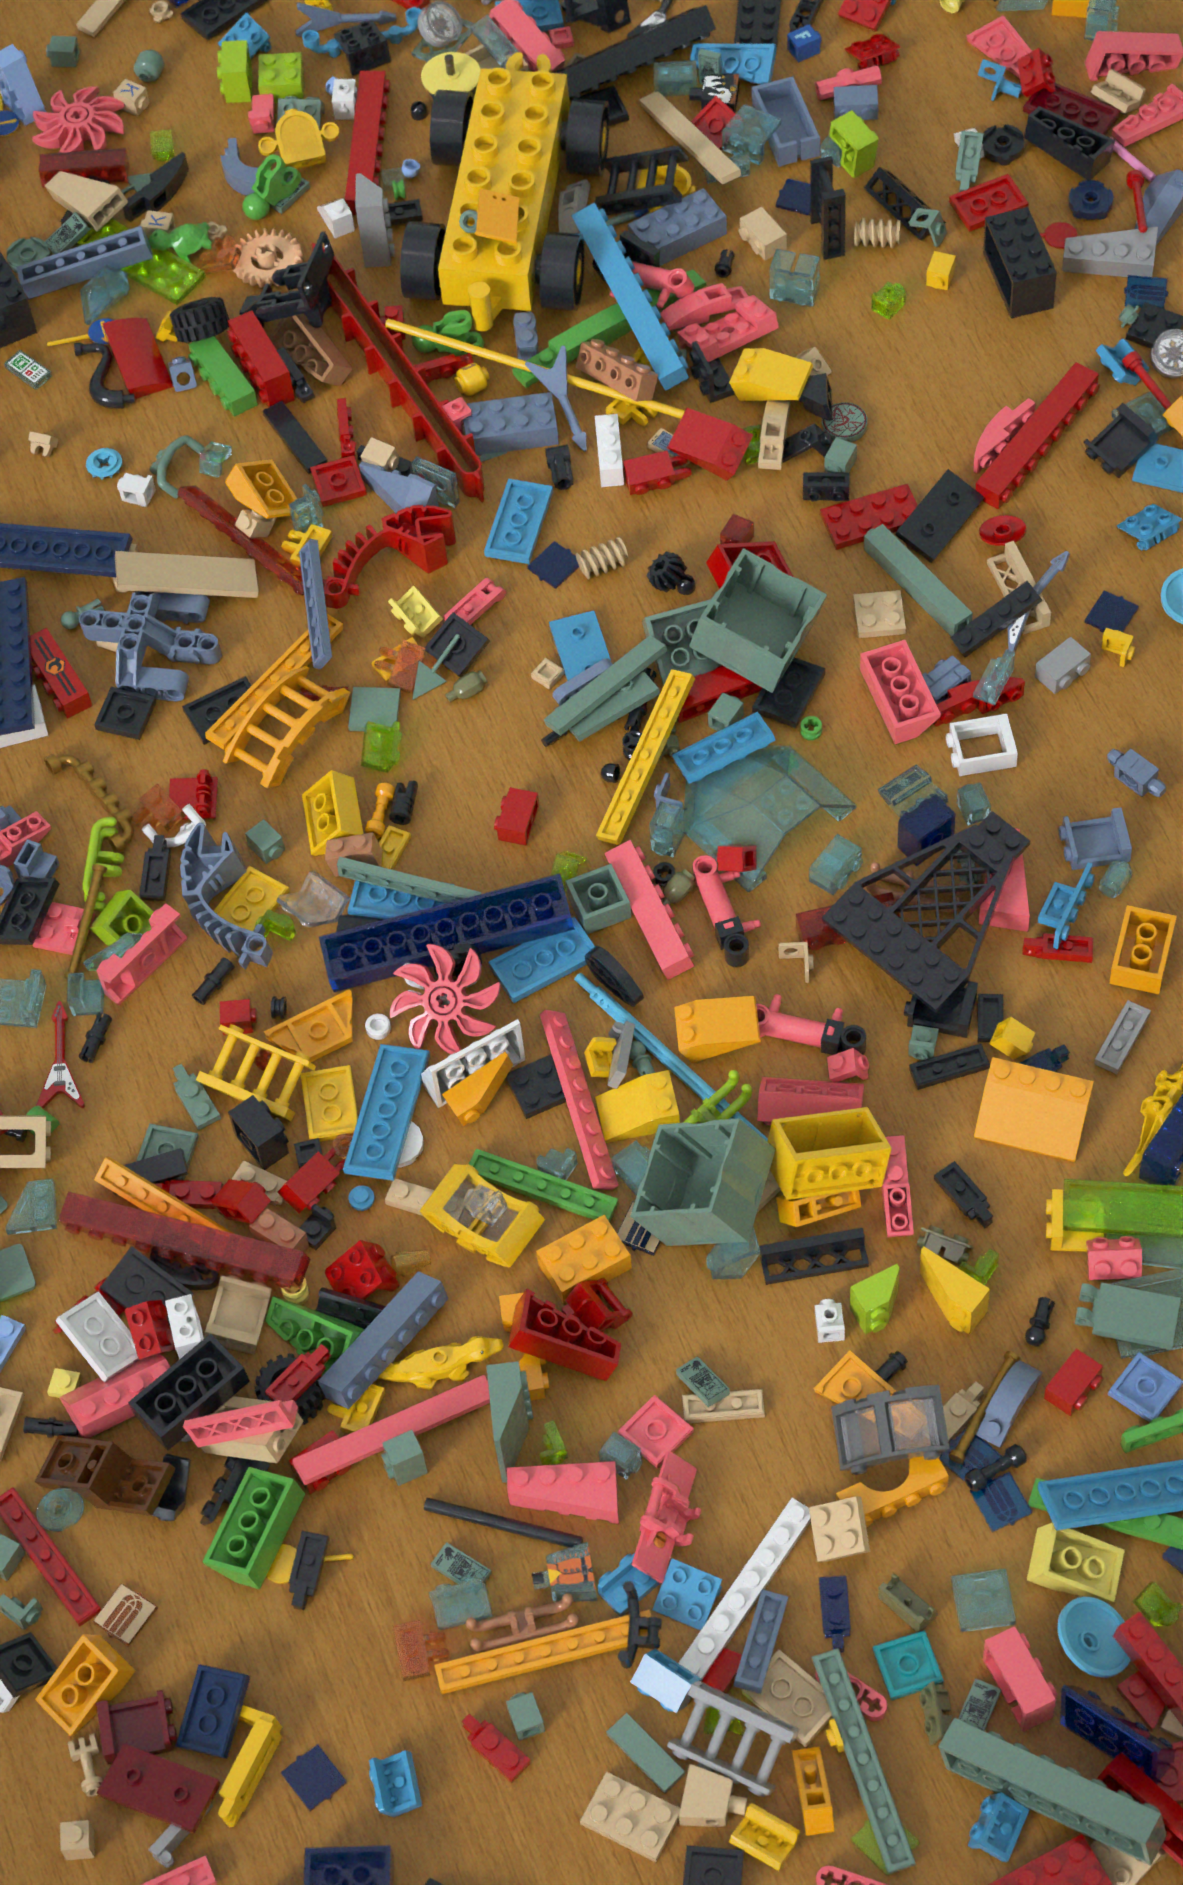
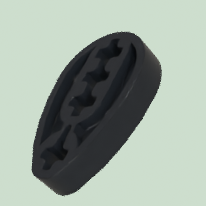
M595 946L585 954V961L590 971L616 997L632 1007H635L644 999V995L635 981L608 951L600 946Z
M180 1234L165 1236L151 1250L150 1260L187 1289L195 1291L211 1290L219 1284L220 1276L213 1259L205 1249L186 1236ZM168 1250L170 1256L173 1258H176L179 1255L181 1262L186 1264L188 1263V1261H190L191 1267L185 1266L182 1269L180 1262L174 1261L172 1263L170 1257L167 1255H163L161 1258L160 1252H166ZM211 1273L213 1278H206L204 1281L202 1274L209 1275Z

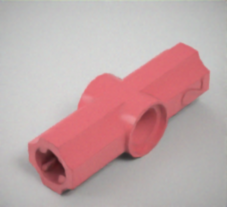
M878 65L858 71H853L850 68L842 69L837 73L836 77L815 82L817 97L819 100L834 97V87L882 84L880 69Z

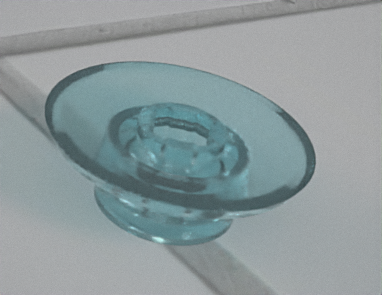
M58 1488L52 1490L39 1502L36 1512L37 1520L43 1528L49 1531H63L75 1525L81 1518L84 1502L80 1494L72 1489Z

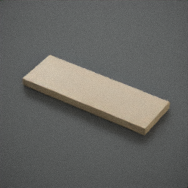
M115 552L118 590L258 597L254 559Z

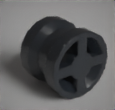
M630 731L622 739L623 754L628 760L631 759L635 750L631 746L636 747L642 735L639 731Z

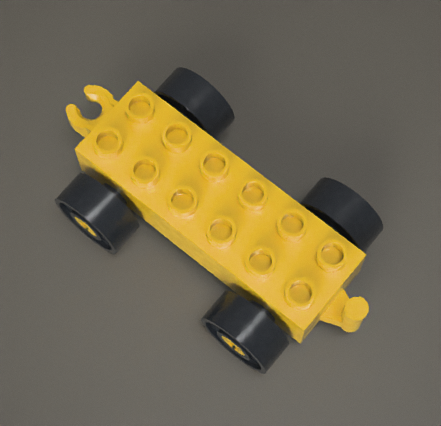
M519 52L514 53L508 59L506 69L481 68L475 98L470 91L438 89L433 100L430 120V154L432 163L434 165L458 166L460 168L447 229L441 223L409 221L406 225L400 261L401 290L404 298L439 300L442 295V301L445 305L471 306L473 326L479 331L489 330L493 326L494 319L502 309L531 311L536 284L540 285L542 308L577 311L581 301L585 267L583 234L547 232L562 151H566L568 174L603 176L605 167L601 162L602 159L607 158L609 145V105L607 101L573 99L570 106L567 74L551 73V63L545 54H540L537 57V72L520 71L521 68H524L523 55ZM480 189L519 197L516 244L477 236L475 233H467L460 227L459 219L462 213L467 210L478 212ZM470 217L467 220V224L469 226L474 225L475 219Z

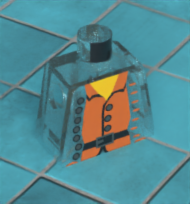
M588 1542L547 1555L548 1570L532 1573L534 1590L551 1587L553 1601L561 1600L566 1593H570L573 1596V1601H597Z

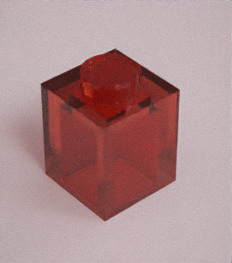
M733 514L720 533V544L750 543L754 537V522Z

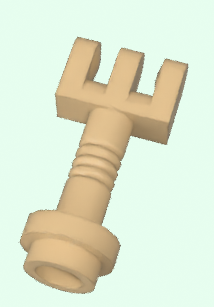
M93 1733L89 1735L91 1745H86L84 1737L78 1738L79 1749H76L73 1740L67 1742L73 1762L81 1759L85 1780L81 1783V1787L87 1796L98 1795L97 1791L103 1782V1778L96 1776L92 1755L99 1754L100 1751L96 1735Z

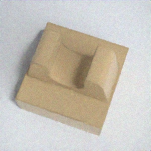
M30 431L28 440L31 441V453L37 455L39 448L43 447V456L49 457L53 448H57L59 439Z

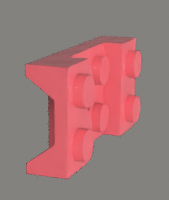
M755 295L745 297L742 301L735 303L736 312L727 314L724 318L709 323L703 328L694 323L678 331L680 347L683 349L689 346L692 349V342L697 341L707 362H710L779 328L776 313Z
M165 903L160 909L153 912L149 919L151 930L145 932L134 947L126 950L122 958L112 954L108 959L103 960L96 970L104 994L117 1005H120L187 940V936L175 924L181 917L180 913Z

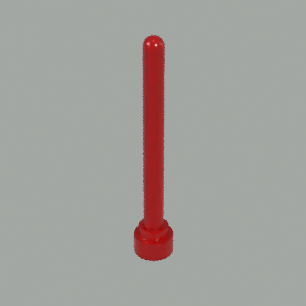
M1131 170L1126 176L1127 186L1133 191L1138 230L1140 233H1145L1147 231V222L1141 187L1144 185V175L1140 170Z
M1137 351L1126 355L1122 360L1123 365L1127 370L1136 372L1164 410L1167 411L1172 403L1143 368L1142 357Z

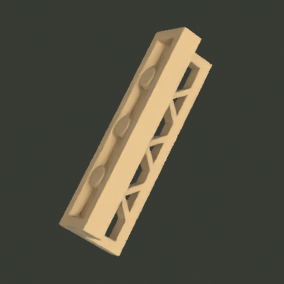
M1014 541L1005 543L1004 554L987 559V565L1004 597L1015 590L1005 585L1007 579L1016 581L1018 584L1017 588L1026 581L1032 587L1035 586L1036 582ZM1006 561L1009 566L1005 572L997 569L995 564ZM1041 593L1039 596L1042 602L1033 607L1029 613V616L1035 617L1037 622L1029 625L1025 624L1022 631L1023 634L1050 626L1051 611Z

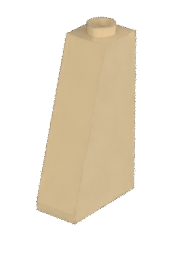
M62 171L58 172L45 185L55 201L73 214L75 212L79 214L85 223L96 231L102 228L128 203L117 186Z

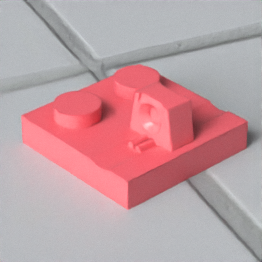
M52 902L33 943V947L72 955L84 909ZM93 912V916H92V920H91L90 926L92 925L93 920H94V918H95V913H94V912Z

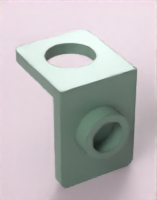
M917 208L909 221L910 226L928 228L935 247H939L947 234L946 225L940 210ZM921 215L929 216L925 221H917V218Z

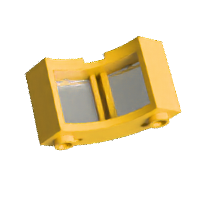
M454 1164L419 1212L442 1233L446 1231L450 1235L457 1237L456 1243L475 1254L478 1251L483 1255L486 1254V1260L511 1267L545 1221L544 1217L539 1213V1208L534 1203L518 1200L498 1190L479 1176V1172L469 1164Z

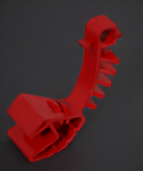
M412 505L410 508L406 507L397 511V514L392 513L381 518L383 530L379 533L375 531L371 524L366 526L368 540L362 533H356V545L352 541L347 540L345 543L346 551L340 548L338 559L334 558V577L328 576L327 579H322L326 607L340 609L347 605L350 595L360 596L359 586L355 584L358 575L367 562L385 547L398 550L427 573L447 565L448 560L445 546L456 543L452 512L436 506Z

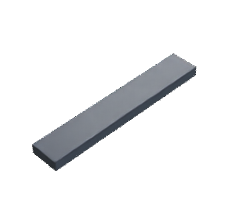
M310 539L299 551L313 667L322 669L332 658L318 540Z

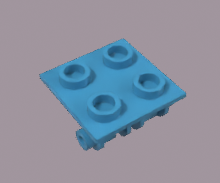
M247 12L218 43L221 46L222 41L247 40L250 58L258 50L268 52L271 49L270 36Z
M1152 504L1146 506L1137 514L1126 518L1125 521L1117 525V528L1139 539L1137 547L1142 551L1148 550L1155 543L1158 544L1161 540H1165L1177 533V529L1180 528L1178 522L1182 521V518Z
M672 1558L652 1610L702 1630L707 1622L715 1598L719 1596L722 1590V1586H720L722 1579Z

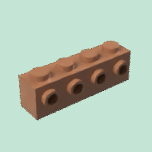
M592 339L589 342H581L576 364L577 369L636 402L652 400L658 374L651 371L649 366L638 364L633 357L620 354L618 349L604 345L605 342L602 340Z

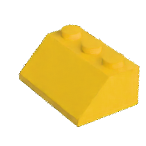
M331 770L302 794L311 855L325 854L327 840L363 834L354 777Z

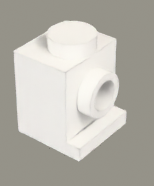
M125 473L119 479L117 485L122 501L143 507L148 506L156 491L153 477L150 475L147 478H143L140 475Z
M833 1299L820 1301V1305H815L818 1343L845 1340L841 1303H835Z

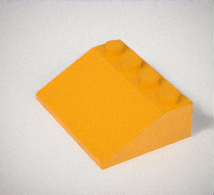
M992 1057L974 1138L1075 1162L1093 1093L1094 1081Z

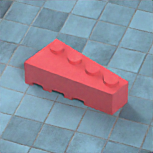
M1023 853L1012 865L989 926L1028 932L1030 915ZM987 873L984 884H987ZM995 890L980 905L979 924L981 925L984 923Z

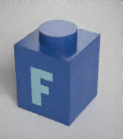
M810 24L787 34V50L798 63L820 53L821 36L818 31H814Z

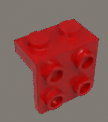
M359 1240L325 1270V1275L334 1291L364 1300L377 1289L393 1292L400 1286L396 1279L395 1270L384 1257L385 1251L377 1243Z

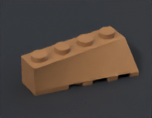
M305 314L282 318L269 337L275 347L278 349L284 347L296 364L303 366L307 372L321 382L341 386L353 369L322 328L311 326Z

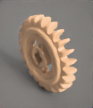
M264 228L263 236H260L258 231L255 230L254 239L250 234H247L248 242L241 238V246L235 244L236 251H232L233 258H231L233 271L237 273L238 278L243 279L244 283L250 282L251 286L258 284L259 288H263L265 284L269 283L270 287H272V284H275L272 280V275L276 270L285 269L288 265L303 263V252L297 239H292L290 233L285 236L284 231L281 230L279 235L276 236L275 228H273L271 235H268L266 228ZM276 251L282 254L283 259L277 258ZM252 260L258 262L260 269L254 267Z

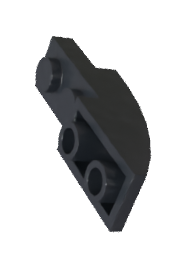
M181 152L162 167L156 169L150 174L151 183L127 198L128 203L123 207L125 218L130 223L146 211L158 212L177 193L189 169L184 152Z

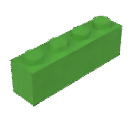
M215 336L189 344L191 354L188 357L192 365L199 368V373L204 381L208 380L215 396L219 395L225 410L229 409L235 417L258 405L255 390Z

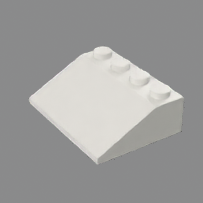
M518 1019L501 1029L493 1031L483 1039L473 1042L463 1050L451 1054L443 1061L429 1066L421 1073L423 1086L438 1108L447 1104L442 1095L444 1092L503 1052H506L513 1063L512 1067L526 1060L521 1025Z

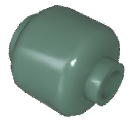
M155 50L142 51L134 64L135 74L140 80L145 82L156 81L164 68V60L160 53Z

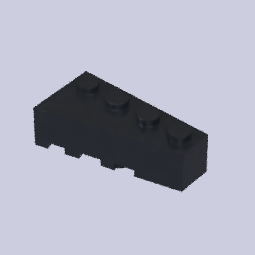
M1040 106L1028 115L1024 134L1025 139L1087 181H1090L1110 163L1115 140Z

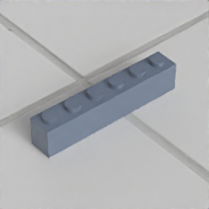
M142 226L16 267L20 285L30 299L151 259L153 255L149 240Z
M418 1271L318 1380L325 1398L349 1409L448 1300L442 1282Z

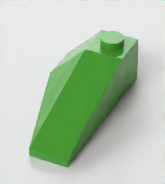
M277 1296L272 1297L265 1320L285 1341H289L297 1349L298 1355H304L307 1352L312 1354L321 1344L326 1347L331 1357L324 1364L326 1369L322 1372V1376L364 1331V1329Z

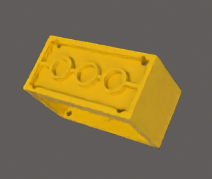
M868 1107L772 1119L767 1141L776 1149L770 1171L786 1200L882 1187L892 1149Z

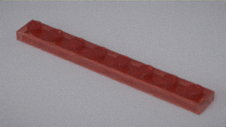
M196 485L180 487L177 495L184 500L186 505L193 507L200 513L201 517L211 521L217 530L227 534L231 541L243 547L248 555L258 559L264 568L271 570L277 575L279 580L289 584L295 593L304 595L302 572L298 567L262 538H249L235 526L237 518Z

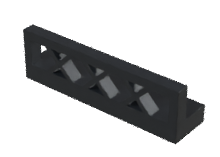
M879 167L864 189L895 218L900 220L919 240L923 241L929 233V229L923 228L919 232L917 227L910 226L908 221H910L917 208H931L891 171ZM880 179L883 182V191L876 192L872 188ZM888 194H897V204L890 205ZM902 207H911V217H903ZM921 215L917 218V220H926L929 216Z
M863 1228L759 1246L760 1261L766 1285L869 1267ZM859 1249L862 1260L851 1262L844 1256L848 1251ZM823 1255H831L836 1258V1261L830 1266H825L818 1262ZM801 1259L811 1263L807 1270L801 1271L793 1267L797 1260ZM779 1264L785 1269L779 1275L770 1276L768 1265Z

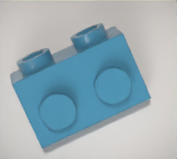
M1121 339L1114 348L1101 344L1096 349V352L1101 357V363L1112 370V376L1119 383L1125 382L1136 385L1141 380L1135 371L1127 370L1122 363L1126 355L1135 351L1126 339ZM1142 359V366L1148 372L1149 367Z
M404 1750L383 1760L375 1757L369 1759V1775L374 1784L375 1804L380 1813L396 1817L422 1806L411 1752Z

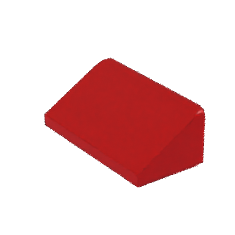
M723 1648L701 1682L727 1694L734 1684L742 1654Z

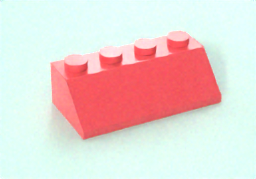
M906 640L860 654V671L894 744L917 738L941 717V713Z
M762 1077L759 1089L757 1121H763V1124L771 1125L772 1119L862 1108L864 1084Z
M160 1354L139 1359L106 1382H103L99 1377L60 1396V1400L76 1425L81 1437L89 1439L134 1417L135 1415L128 1402L171 1366L166 1358Z

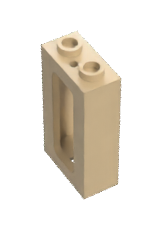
M0 1115V1129H31L35 1132V1152L31 1155H0V1168H45L46 1162H50L51 1148L46 1146V1136H51V1121H46L45 1115Z
M232 1396L211 1415L273 1401ZM297 1412L294 1427L207 1445L201 1447L204 1453L278 1463L302 1425L303 1420Z

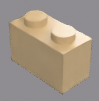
M762 207L740 218L739 234L744 241L747 240L752 246L753 251L764 260L787 249V234Z

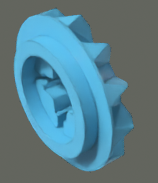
M111 448L95 450L86 460L88 473H91L93 478L100 477L102 480L107 476L112 479L113 474H119L120 467H123L121 455ZM108 462V464H109L108 467L105 466V465H104L103 467H101V465H100L101 463L106 464V463Z

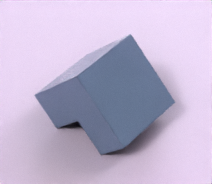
M28 839L13 863L18 878H52L60 865L57 856L43 852L40 843Z

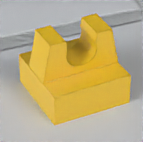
M170 310L161 321L155 337L162 342L165 339L177 342L169 315L172 312Z

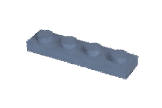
M764 1589L761 1590L735 1677V1687L761 1694L786 1609L788 1596Z

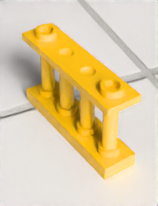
M230 1024L229 1028L220 1025L219 1030L228 1035L213 1070H210L208 1074L200 1071L196 1081L240 1101H245L254 1095L259 1102L263 1100L267 1104L271 1114L292 1122L295 1112L288 1108L290 1105L288 1101L303 1068L315 1070L316 1066L309 1062L311 1057L300 1052H296L293 1055L244 1035V1030ZM237 1039L250 1044L235 1079L227 1083L222 1080L224 1077L222 1073ZM259 1049H263L272 1053L257 1089H253L251 1093L244 1090L246 1086L244 1082ZM281 1058L294 1062V1065L279 1099L276 1098L273 1102L266 1099V1091Z

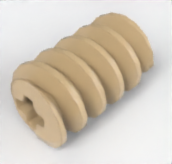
M865 218L861 219L860 224H857L856 221L855 246H859L862 240L864 247H867L870 241L873 247H876L880 241L882 248H885L887 242H889L891 248H894L896 242L899 245L900 220H897L895 226L892 225L891 220H888L886 226H884L882 219L879 220L877 225H875L874 219H871L868 225H866Z
M616 537L615 542L608 540L607 546L604 543H600L598 549L595 546L590 547L589 552L584 549L581 551V556L576 553L580 570L588 580L590 579L591 571L596 576H599V568L608 573L607 565L616 570V562H619L624 567L625 559H628L627 549L620 537Z

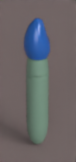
M648 209L630 211L610 218L605 223L607 226L612 224L614 227L642 217L648 212Z

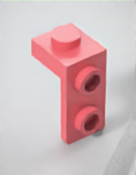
M273 94L252 96V111L248 112V119L253 134L274 132Z

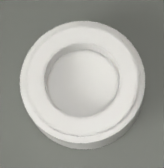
M383 1014L371 1015L365 1023L368 1036L375 1040L387 1037L391 1031L388 1017Z

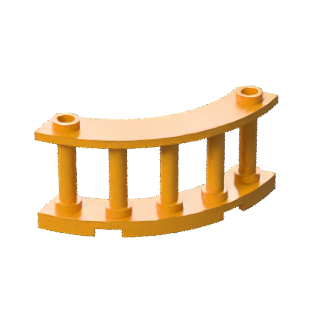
M307 666L293 669L268 689L250 710L232 741L225 748L224 763L240 761V759L262 772L263 778L260 784L267 789L281 785L294 759L291 754L298 744L303 746L307 739L315 732L314 726L319 721L325 723L332 717L343 713L350 695V691L344 688L328 692L306 679L310 669ZM303 687L321 699L319 701H311L296 691ZM288 697L308 710L301 718L295 719L275 707V705L283 698ZM267 714L291 727L284 739L279 740L257 727ZM252 735L275 748V753L268 764L244 751Z

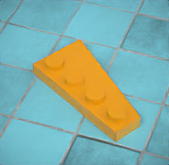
M850 1350L813 1388L814 1392L837 1404L850 1399L858 1401L859 1399L867 1398V1395L889 1390L891 1396L892 1393L897 1392ZM911 1403L891 1406L895 1434L912 1441L927 1425L926 1416ZM875 1410L861 1414V1416L877 1424Z

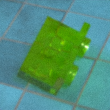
M370 721L366 723L361 766L388 773L393 765H397L400 757L397 746L402 737V732L399 731L400 722L394 721L391 727Z

